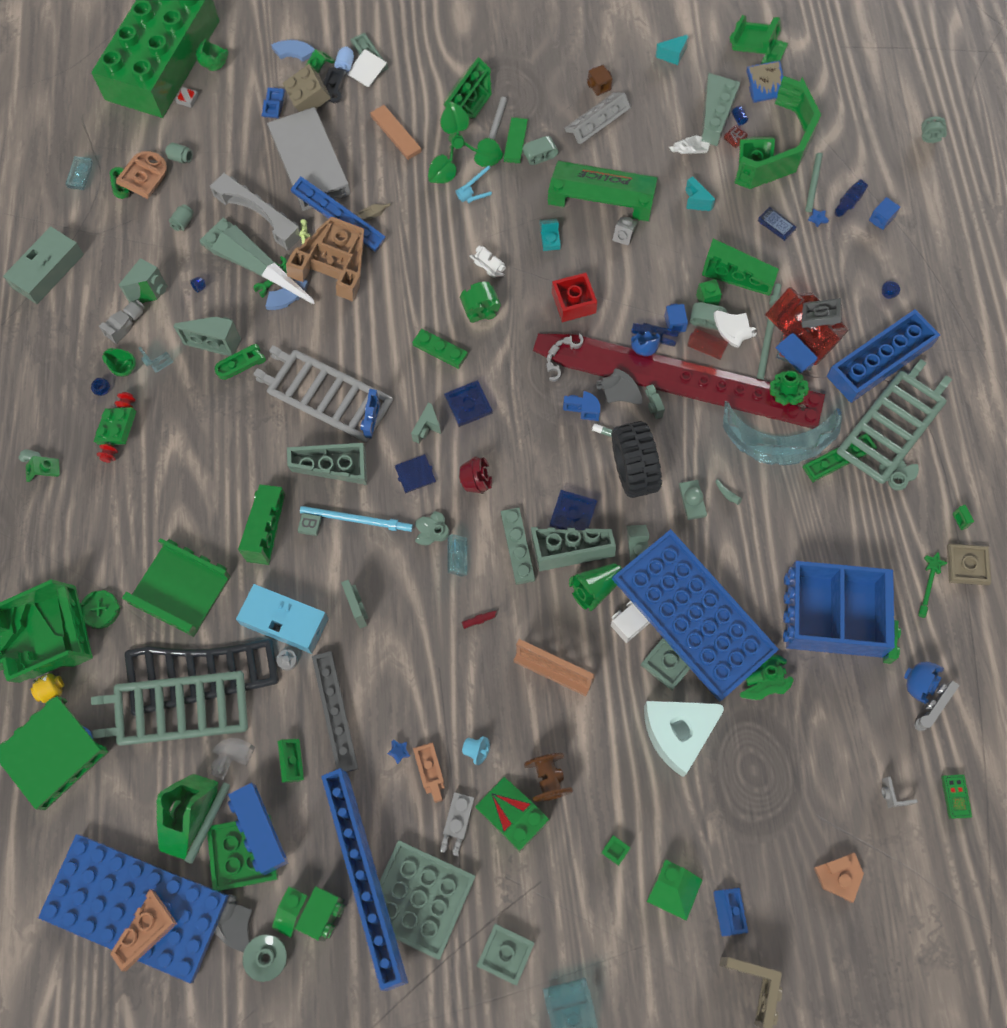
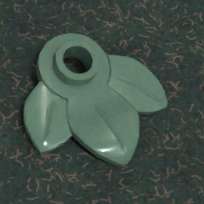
M902 460L888 478L889 486L894 490L905 489L908 482L916 479L919 472L918 464L906 466ZM883 464L879 466V474H882L887 468ZM899 480L901 484H897L894 481Z
M434 511L431 518L421 517L415 522L417 529L421 532L415 539V542L420 545H430L434 541H444L449 536V528L445 524V517L440 512Z

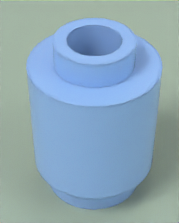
M342 47L338 51L334 63L335 68L349 72L354 59L353 51L348 47Z

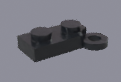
M332 67L329 68L323 84L331 97L329 101L331 103H339L342 100V95L339 91L346 77V71Z

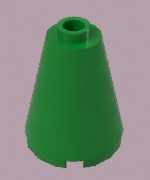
M613 563L571 576L569 587L573 586L574 592L572 595L583 609L589 608V611L594 610L617 587L612 577L623 568Z

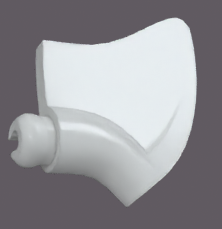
M722 311L714 312L718 331L730 345L739 348L743 340L756 336L757 333H754L756 328L749 326L746 313L732 315Z

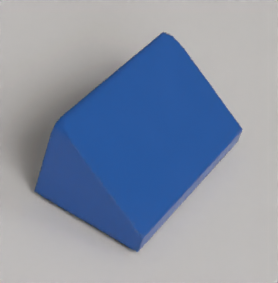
M794 333L790 334L776 346V349L800 374L812 367L818 359Z
M740 888L714 891L721 935L730 936L748 933Z

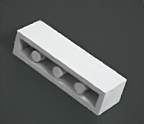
M631 601L626 605L627 609L623 612L619 610L612 616L613 620L611 623V627L626 643L650 624Z

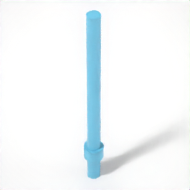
M306 506L300 507V513L386 527L392 531H397L398 529L412 532L413 524L398 522L396 519L384 520Z

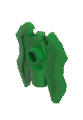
M772 655L746 679L748 687H752L741 692L740 697L762 700L770 694H784L791 688L794 682L793 677L785 678L787 674L786 669L780 666L781 664L785 665L787 660L780 655Z

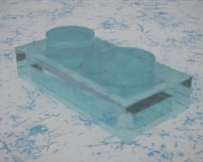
M74 157L65 183L67 188L85 189L93 165L91 158Z
M454 534L448 536L447 573L461 577L467 575V538Z

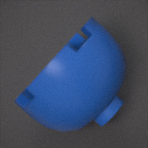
M932 662L918 663L913 669L909 667L904 676L907 679L906 687L909 694L916 700L927 704L929 700L926 698L929 693L932 696L934 695L942 678L938 674L943 672L944 668Z

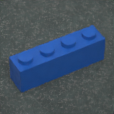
M250 783L228 794L230 801H228L229 808L238 817L236 825L239 831L245 834L246 840H244V844L248 852L252 851L254 856L252 863L256 872L260 871L261 874L266 875L288 864L289 862L256 785Z

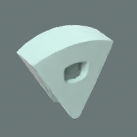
M646 701L644 705V718L649 738L659 756L671 769L682 777L687 774L722 715L724 708L720 704Z

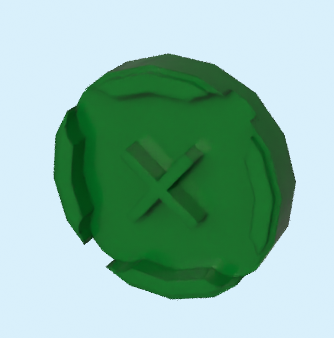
M106 590L93 591L86 595L80 603L84 623L93 629L106 628L113 624L119 616V601L112 593Z

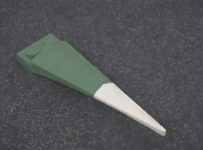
M222 218L199 240L200 244L213 254L240 265L314 304V300L298 284L288 277L236 225L231 224L225 218Z

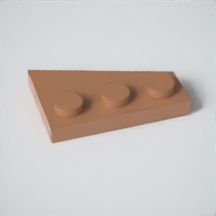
M152 889L147 893V899L142 907L138 908L134 914L135 918L129 928L124 930L110 953L121 971L126 972L177 924L159 896Z

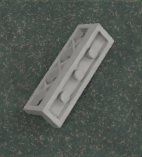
M625 92L609 95L564 128L566 133H574L579 144L585 142L631 108Z

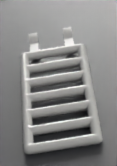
M272 345L269 350L272 353L271 358L284 362V365L275 378L258 368L254 372L256 381L269 385L267 388L268 394L363 442H367L370 439L365 438L364 433L355 429L365 413L368 395L349 425L339 420L359 389L369 393V389L375 388L298 350H293L289 355ZM296 358L304 361L305 364L286 393L284 394L276 390ZM314 366L321 371L301 402L292 398L310 368ZM330 374L336 377V380L318 408L314 409L308 406L309 401L326 375ZM343 381L352 385L333 417L324 414V410ZM377 390L378 398L384 402L379 409L374 431L393 402L391 396Z

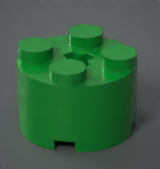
M489 282L475 283L471 285L470 290L466 291L465 289L460 294L461 303L471 323L482 319L491 320L495 318L496 312L501 307L494 286H491Z

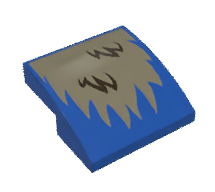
M780 61L748 66L746 72L750 82L749 90L753 103L777 99L778 90L783 78Z

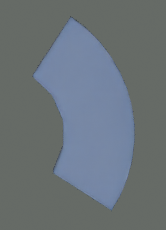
M283 40L271 45L273 51L280 59L295 57L302 62L309 59L315 50L309 44L298 40Z
M292 279L304 291H306L308 286L307 280H305L303 283L296 279ZM285 288L269 291L266 309L278 310L286 308L301 297Z

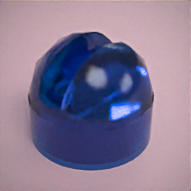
M201 277L190 280L191 286L197 293L206 286L205 280Z

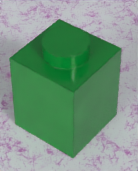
M716 279L699 283L696 293L698 302L719 305L722 293Z

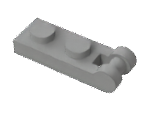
M953 680L947 684L943 683L936 691L939 694L935 700L932 699L927 704L925 709L928 711L926 714L914 722L915 729L924 731L930 728L960 685Z

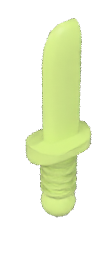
M305 219L300 221L301 231L299 236L302 238V245L310 237Z

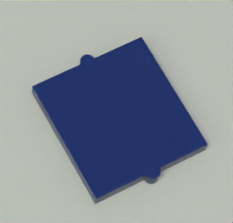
M425 454L395 465L399 476L398 481L401 482L405 494L436 482L432 472L433 468L429 465Z

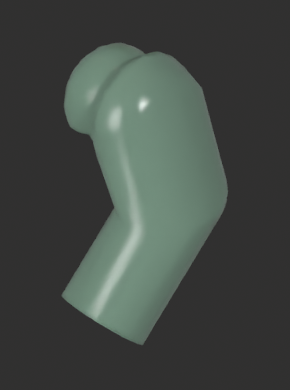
M25 449L20 452L19 460L21 462H28L32 456L41 457L39 452Z

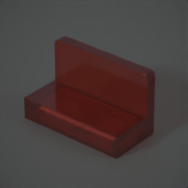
M695 328L694 332L690 335L687 346L721 360L729 342Z

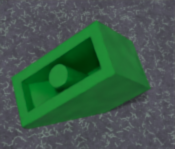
M288 886L277 908L272 929L292 938L296 930L295 927L310 896Z

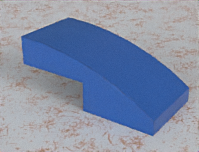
M268 87L266 100L263 102L262 117L279 118L285 97L284 89Z

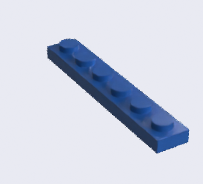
M302 176L290 189L293 194L328 219L332 216L363 228V244L376 252L385 241L386 236Z

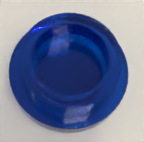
M888 281L882 286V294L885 298L892 299L900 293V286L896 282Z

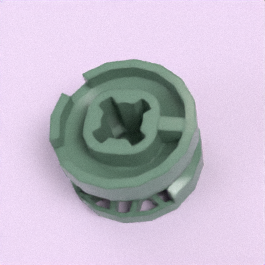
M935 116L923 121L921 124L922 140L927 143H936L941 141L943 137H946V120Z

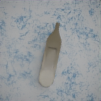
M390 203L386 205L374 204L354 214L367 222L380 216L384 209L391 205Z

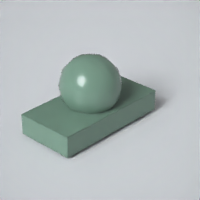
M698 480L679 483L687 520L706 517L707 512L703 501V493Z

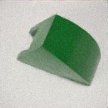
M191 774L158 794L156 809L160 852L185 860L217 796L218 781Z

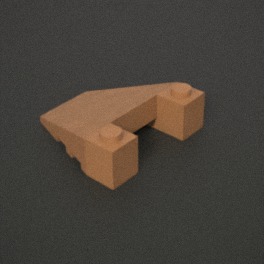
M331 216L316 230L312 237H308L303 245L293 250L286 263L287 276L304 283L310 269L336 278L338 279L336 282V295L353 302L360 288L364 229Z

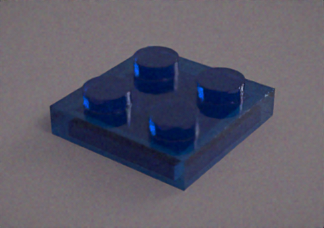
M478 380L444 393V397L458 427L493 414V410Z
M560 490L550 521V527L560 530H567V528H575V530L589 529L597 500Z

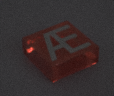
M735 125L724 135V140L737 148L740 146V139L747 138L748 134Z

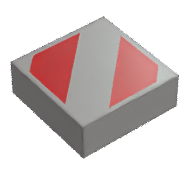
M182 87L175 99L176 103L192 108L198 97V92Z

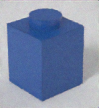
M886 197L874 209L869 221L884 230L896 217L900 206Z
M684 304L666 306L664 317L668 334L686 332L688 320Z

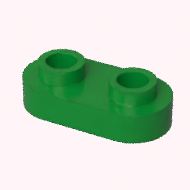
M115 167L110 171L112 192L115 197L125 199L129 197L130 190L116 184V179L124 169Z

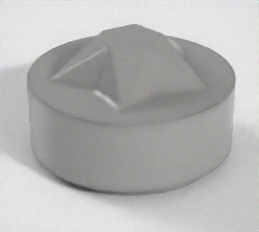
M283 650L278 654L277 664L282 670L289 671L296 667L298 658L293 651Z

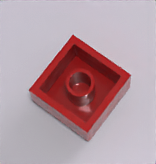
M587 273L552 281V296L562 322L596 314L597 300Z

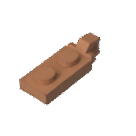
M433 742L413 748L426 793H432L435 803L443 801L440 790L445 789L444 780Z

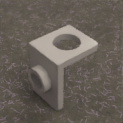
M891 777L882 779L883 787L881 792L884 800L887 801L888 808L918 803L917 799L897 802Z

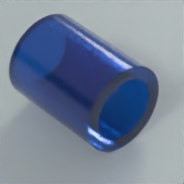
M737 106L732 110L731 113L738 126L748 122V117L742 106Z

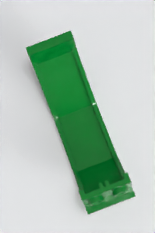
M783 76L775 101L776 105L796 113L805 132L800 144L793 149L762 161H754L742 157L735 178V184L752 189L797 172L814 137L821 117V113L803 77L800 81Z

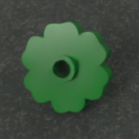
M795 371L781 372L775 375L774 380L770 382V395L775 396V401L782 405H787L788 403L796 405L803 402L804 396L808 395V382L803 380V375Z

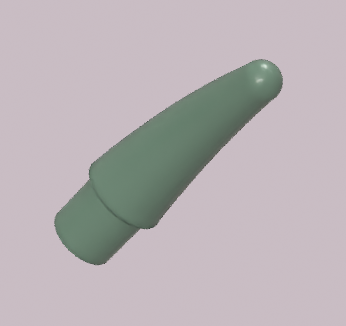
M718 479L715 481L721 493L730 502L737 505L741 503L742 498L728 490Z

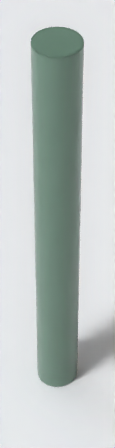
M816 153L805 208L806 212H812L822 153Z
M222 784L185 858L186 862L193 863L230 788L229 784Z

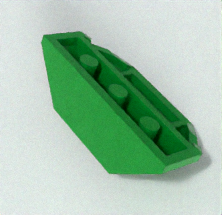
M478 57L459 78L444 99L443 105L446 107L448 101L454 102L464 109L469 118L474 119L492 94L491 68Z

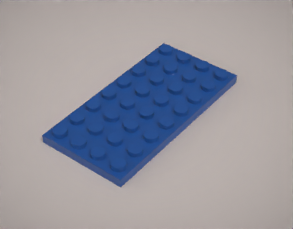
M671 529L612 577L617 586L719 702L779 650Z
M76 834L38 918L113 950L124 930L129 928L134 920V914L137 909L141 908L147 899V893L152 889L159 896L177 924L138 961L191 984L196 978L229 896L85 836Z

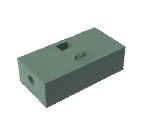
M50 226L3 277L11 288L38 304L84 254L75 241Z

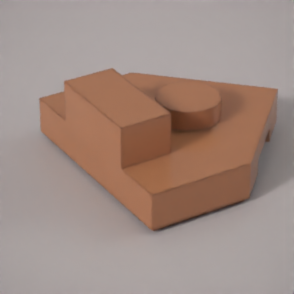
M855 853L814 868L824 890L854 903L864 875Z

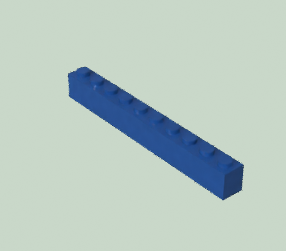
M340 768L321 777L381 991H390L407 984L408 979L349 774Z

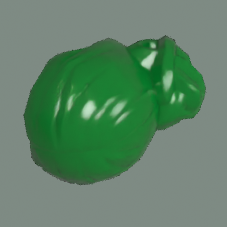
M109 348L102 355L104 363L116 376H128L136 367V359L128 351Z

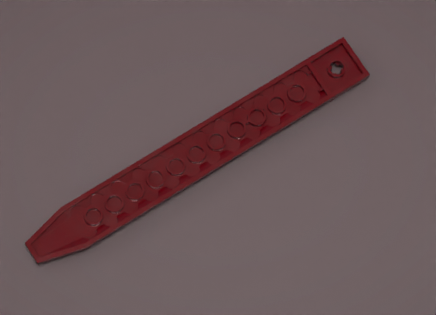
M538 334L533 351L547 358L553 344L555 345L559 340L570 336L572 337V342L578 344L580 342L579 335ZM583 337V345L578 349H571L569 344L563 343L551 359L566 368L602 377L612 375L616 368L627 373L636 385L646 387L653 384L655 390L816 430L819 426L825 394L808 390V395L804 396L803 402L796 405L790 403L782 405L775 401V396L770 395V382L657 354L642 356L637 354L632 348L588 337ZM804 404L807 408L802 411L798 405Z

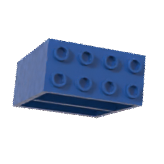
M795 561L792 567H789V571L784 575V585H787V592L784 593V604H787V611H784L783 622L786 623V630L783 632V642H786V649L883 658L895 648L892 569Z

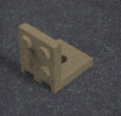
M721 957L719 966L762 978L754 1025L763 1028H773V1025L776 1026L778 1021L776 1005L777 1001L780 1002L782 997V988L780 987L782 972L729 957Z

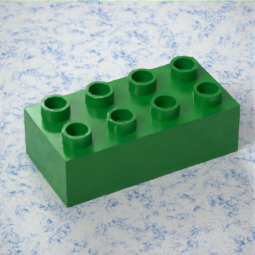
M136 0L91 72L104 100L164 118L197 61L196 51L204 39L209 41L220 22L213 0Z

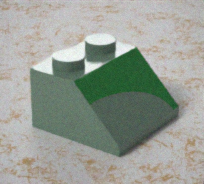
M141 258L119 283V287L129 303L136 300L141 303L158 300L168 287L158 267Z

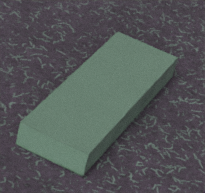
M365 32L350 39L351 44L359 55L364 50H367L383 60ZM387 64L383 67L380 73L388 70Z

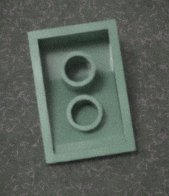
M210 317L174 324V328L184 345L226 356L235 354L241 341L234 322L227 317Z

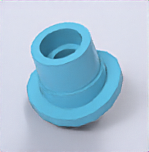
M482 736L476 740L468 737L463 744L462 753L474 759V764L480 765L489 753L490 743L488 738Z

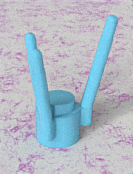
M487 166L466 185L456 190V194L461 202L467 201L470 203L492 195V192H487L472 197L474 192L471 188V185L490 169V166Z

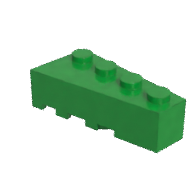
M713 238L702 276L770 296L779 269Z
M259 484L258 490L255 491L254 502L238 548L246 562L270 564L286 495L282 487Z

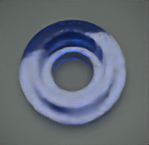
M97 378L92 382L91 390L95 395L103 396L109 392L110 384L106 379Z

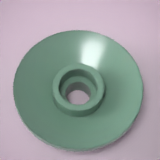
M260 935L248 943L243 953V967L246 973L252 979L260 982L273 980L280 975L287 961V952L284 944L272 935ZM266 953L270 955V960L267 963L263 961V956Z

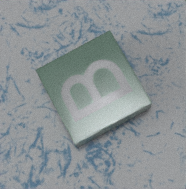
M302 513L297 530L298 533L317 536L322 520L321 516Z

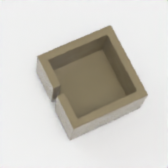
M310 64L283 82L294 107L299 112L313 107L317 109L331 99L319 74Z

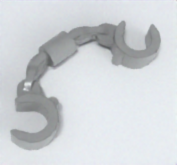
M579 334L580 342L578 344L572 342L571 336L559 340L555 345L553 344L548 352L546 367L547 372L556 371L558 375L550 377L549 381L556 382L561 377L559 366H554L550 362L552 356H555L559 346L563 343L569 344L571 349L580 348L583 345V336Z

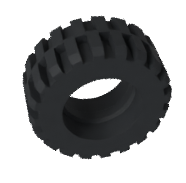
M643 421L616 426L611 434L612 448L617 472L625 494L630 498L658 492L662 487V473L656 443L654 442L650 427Z

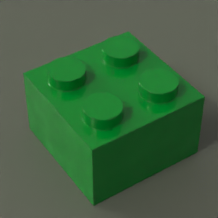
M315 886L295 929L318 941L330 939L336 927L333 925L336 918H340L344 912L346 905L343 903L345 899Z

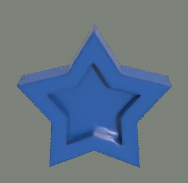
M813 209L812 216L808 218V221L814 222L817 228L822 223H828L829 220L825 216L826 210L817 211Z
M395 740L391 741L392 749L387 754L393 756L397 764L400 763L402 758L410 757L406 750L407 742L400 744Z

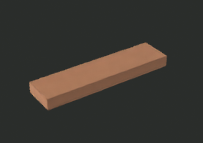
M385 105L370 112L373 120L407 160L422 152L421 147Z

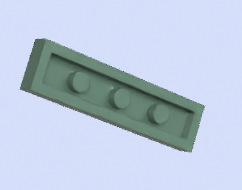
M520 508L501 511V517L515 584L534 582L535 577Z

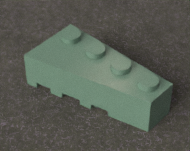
M708 73L705 87L701 141L718 146L736 100L740 82Z
M363 443L287 447V466L291 472L367 485L366 449Z
M531 527V538L539 571L615 557L616 544L611 529L586 528L585 530H575V528H567V530H557L549 527L547 529Z

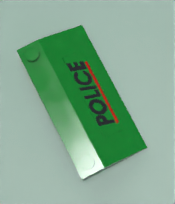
M557 161L548 190V205L565 207L566 198L569 197L633 208L632 219L649 221L658 177Z

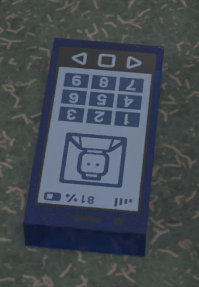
M771 207L758 218L759 223L784 241L797 228Z

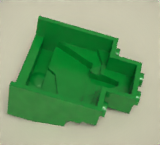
M51 579L0 602V671L4 670L6 681L21 683L61 666L75 667L93 659L76 586Z

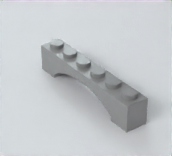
M223 173L210 185L213 196L223 204L242 205L263 216L274 229L272 233L275 242L286 250H289L301 239L299 236L301 228L295 221H290L284 213L276 211L270 203H265L259 195L251 193L245 185H240L234 177H229Z

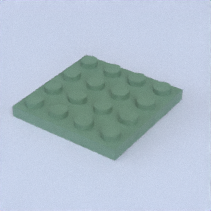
M398 840L379 881L396 940L440 960L476 876Z

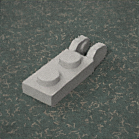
M454 792L443 832L444 837L440 852L445 853L448 848L449 837H454L457 840L453 848V855L458 856L462 840L465 838L474 797Z

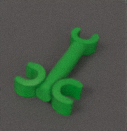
M281 256L282 264L277 265L287 274V261L285 257ZM266 280L263 284H255L253 289L255 292L262 289L259 294L263 298L267 295V289L274 282Z

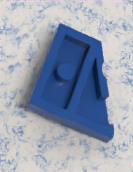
M369 389L365 407V418L361 422V430H363L364 437L371 439L380 408L378 393L375 389Z

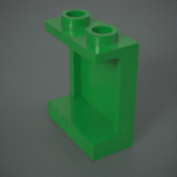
M742 15L736 23L734 32L730 35L732 50L770 54L781 32L780 17H773L771 24L747 22L746 15Z

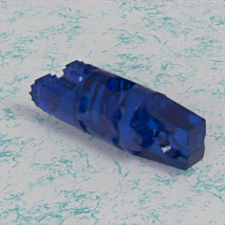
M860 179L851 186L841 197L840 204L834 210L837 217L843 216L848 210L852 209L862 198L868 184Z
M633 323L631 330L633 334L641 335L650 332L653 337L658 333L660 335V344L675 347L676 342L663 338V336L678 337L679 331L648 323H643V325Z

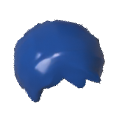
M646 332L645 335L636 334L632 336L631 346L637 354L650 356L657 352L660 343V335L658 333L654 337L650 332Z

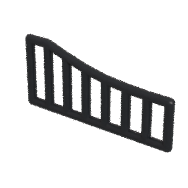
M270 638L211 649H175L144 646L127 650L124 653L128 683L136 682L133 657L145 655L148 681L156 680L153 654L165 655L168 679L176 678L174 656L186 657L188 676H196L194 657H206L208 674H216L214 656L226 655L228 672L237 671L234 653L245 651L250 682L245 683V691L275 685L279 682L273 641ZM265 647L270 677L258 680L254 650ZM230 680V686L225 687V696L237 693L236 680ZM209 682L211 691L204 692L205 700L217 698L216 682ZM189 684L191 695L184 697L185 705L197 702L196 684ZM175 686L169 687L171 700L164 701V709L176 707ZM155 688L149 689L150 704L144 706V714L156 711ZM129 691L131 714L136 716L134 691Z

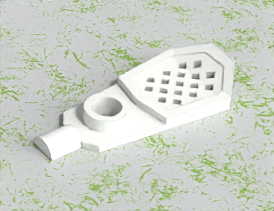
M695 135L676 142L674 146L669 148L672 152H680L681 154L707 153L710 143L701 141L702 136Z

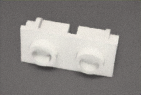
M478 246L476 248L477 253L470 255L474 263L479 267H483L489 276L494 278L504 276L502 273L506 268L504 263L496 256H493L490 260L492 253L484 246Z

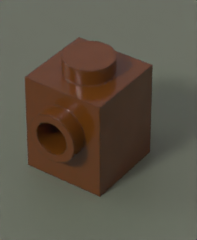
M604 65L594 67L588 71L587 84L597 96L612 90L613 78L610 71Z

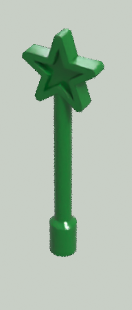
M939 552L934 557L928 555L924 557L928 563L925 570H930L923 603L918 613V616L922 618L927 616V605L935 572L940 574L941 567L947 564L946 561L940 560Z

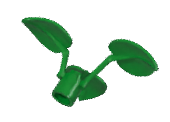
M448 101L441 115L440 125L443 131L450 134V158L448 160L446 155L440 154L432 160L428 170V180L431 183H448L455 177L456 166L451 162L453 160L454 148L460 149L465 145L476 152L474 161L482 167L493 166L503 157L499 144L491 138L482 139L478 143L477 149L464 140L459 131H464L468 128L469 117L462 107Z

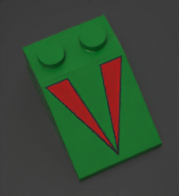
M505 777L475 806L519 853L549 822V818Z

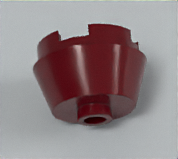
M473 457L460 466L459 479L465 491L484 494L485 491L492 488V476H489L486 468L489 467V464L484 457Z

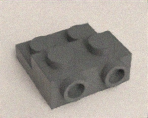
M841 298L803 303V328H815L820 325L831 326L841 323Z

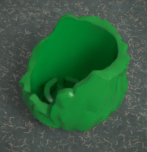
M204 39L196 51V56L201 66L210 71H216L221 69L226 63L229 51Z

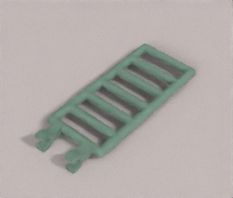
M922 359L918 361L909 374L905 371L897 373L837 449L838 455L881 484L888 480L947 402L941 394L952 381L951 378L945 376L934 391L915 379L927 363ZM903 379L937 403L931 409L897 385ZM894 392L927 414V416L921 422L887 398ZM883 404L917 427V429L911 435L877 412ZM873 417L907 440V442L901 448L867 425V423ZM861 431H864L897 455L890 461L858 439L857 436ZM853 444L887 468L882 474H879L846 450Z
M242 671L116 684L113 688L114 695L91 697V705L114 703L116 725L115 728L93 730V738L116 736V742L120 746L246 732L248 729L245 682ZM236 680L238 725L227 726L224 681ZM216 682L219 727L207 728L204 683ZM196 684L198 729L186 730L183 685ZM175 686L178 731L166 732L163 687ZM155 688L157 733L145 735L143 689ZM134 691L137 736L125 737L122 692Z

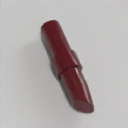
M497 610L478 614L473 618L462 621L463 629L477 624L480 625L485 623V621L495 618Z

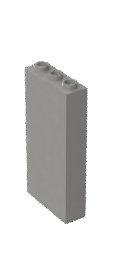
M315 107L267 123L292 186L302 176L334 200L351 194L346 177ZM297 197L302 211L313 208Z

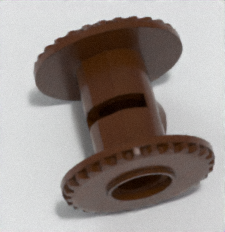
M563 753L539 756L524 763V768L536 767L538 778H542V781L539 782L542 794L533 797V802L554 800L573 792L572 787L561 789L560 782L564 780L563 771L561 768L555 767L554 762L563 759Z

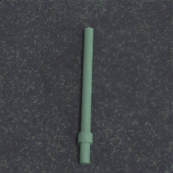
M778 283L774 285L773 295L770 296L769 301L771 306L756 378L759 380H764L777 308L781 302L780 292L782 285Z

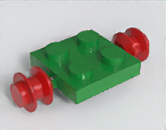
M122 392L117 394L120 400L115 401V405L118 408L104 409L93 441L100 445L99 448L102 449V452H98L97 456L103 462L110 463L115 461L116 458L113 454L118 453V450L114 447V444H126L137 412L131 405V403L136 401L131 393Z

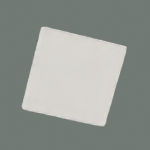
M364 50L347 74L369 87L387 62Z

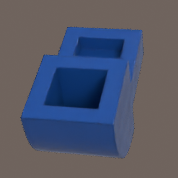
M584 391L583 398L576 395L564 396L563 410L581 412L580 419L599 421L600 403L593 394Z

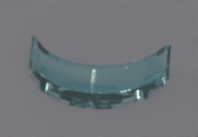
M724 401L723 427L725 432L741 452L753 457L754 460L766 464L792 465L811 457L814 458L828 447L833 440L835 441L840 434L842 413L841 409L838 408L827 420L810 431L792 436H773L756 431L746 425L734 413L729 402Z

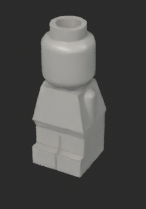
M138 300L135 302L131 301L123 309V312L119 311L111 315L99 327L107 338L117 344L128 334L133 324L132 321H135L142 315L145 307Z

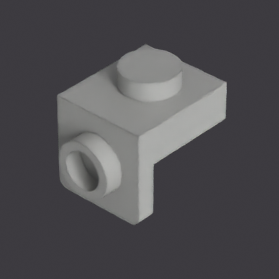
M621 217L616 224L612 240L629 245L637 222L629 217Z

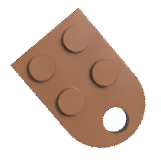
M150 151L139 152L118 176L116 184L149 199L166 175V162L157 153ZM149 160H155L157 163H151Z

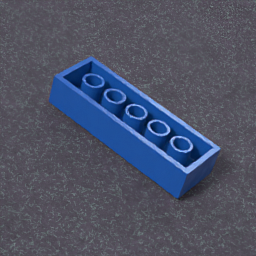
M914 309L833 365L827 378L852 403L931 348L940 334Z

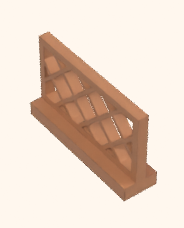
M521 639L518 640L516 644L517 654L513 660L515 663L579 694L587 696L595 678L593 673Z

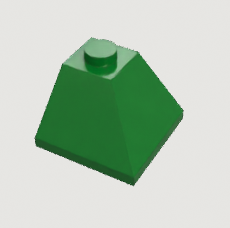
M765 136L740 139L739 164L742 157L754 161H762L774 156L775 138Z
M665 859L662 861L646 902L687 921L702 879L687 869Z

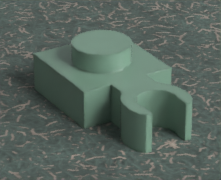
M653 384L646 386L647 390L645 392L650 400V403H648L649 411L651 414H654L656 419L662 418L665 408L660 396L656 393Z

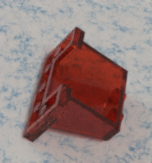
M789 287L765 315L786 337L794 333L817 356L818 359L814 365H818L849 329L842 322L831 326L820 325L815 328H803V303L820 300L812 292L797 293L792 287Z

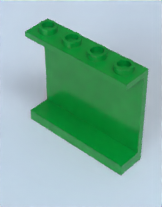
M160 538L158 542L162 545L161 550L132 594L125 592L122 599L143 612L194 637L231 576L223 565L219 563L214 565L210 563L211 560L203 555L198 557L189 548L184 547L181 549L177 547L178 544L170 539L165 541Z
M58 696L49 699L43 709L34 713L24 726L14 731V735L10 739L0 744V765L35 810L48 809L109 752L105 746L96 744L65 706L68 701Z

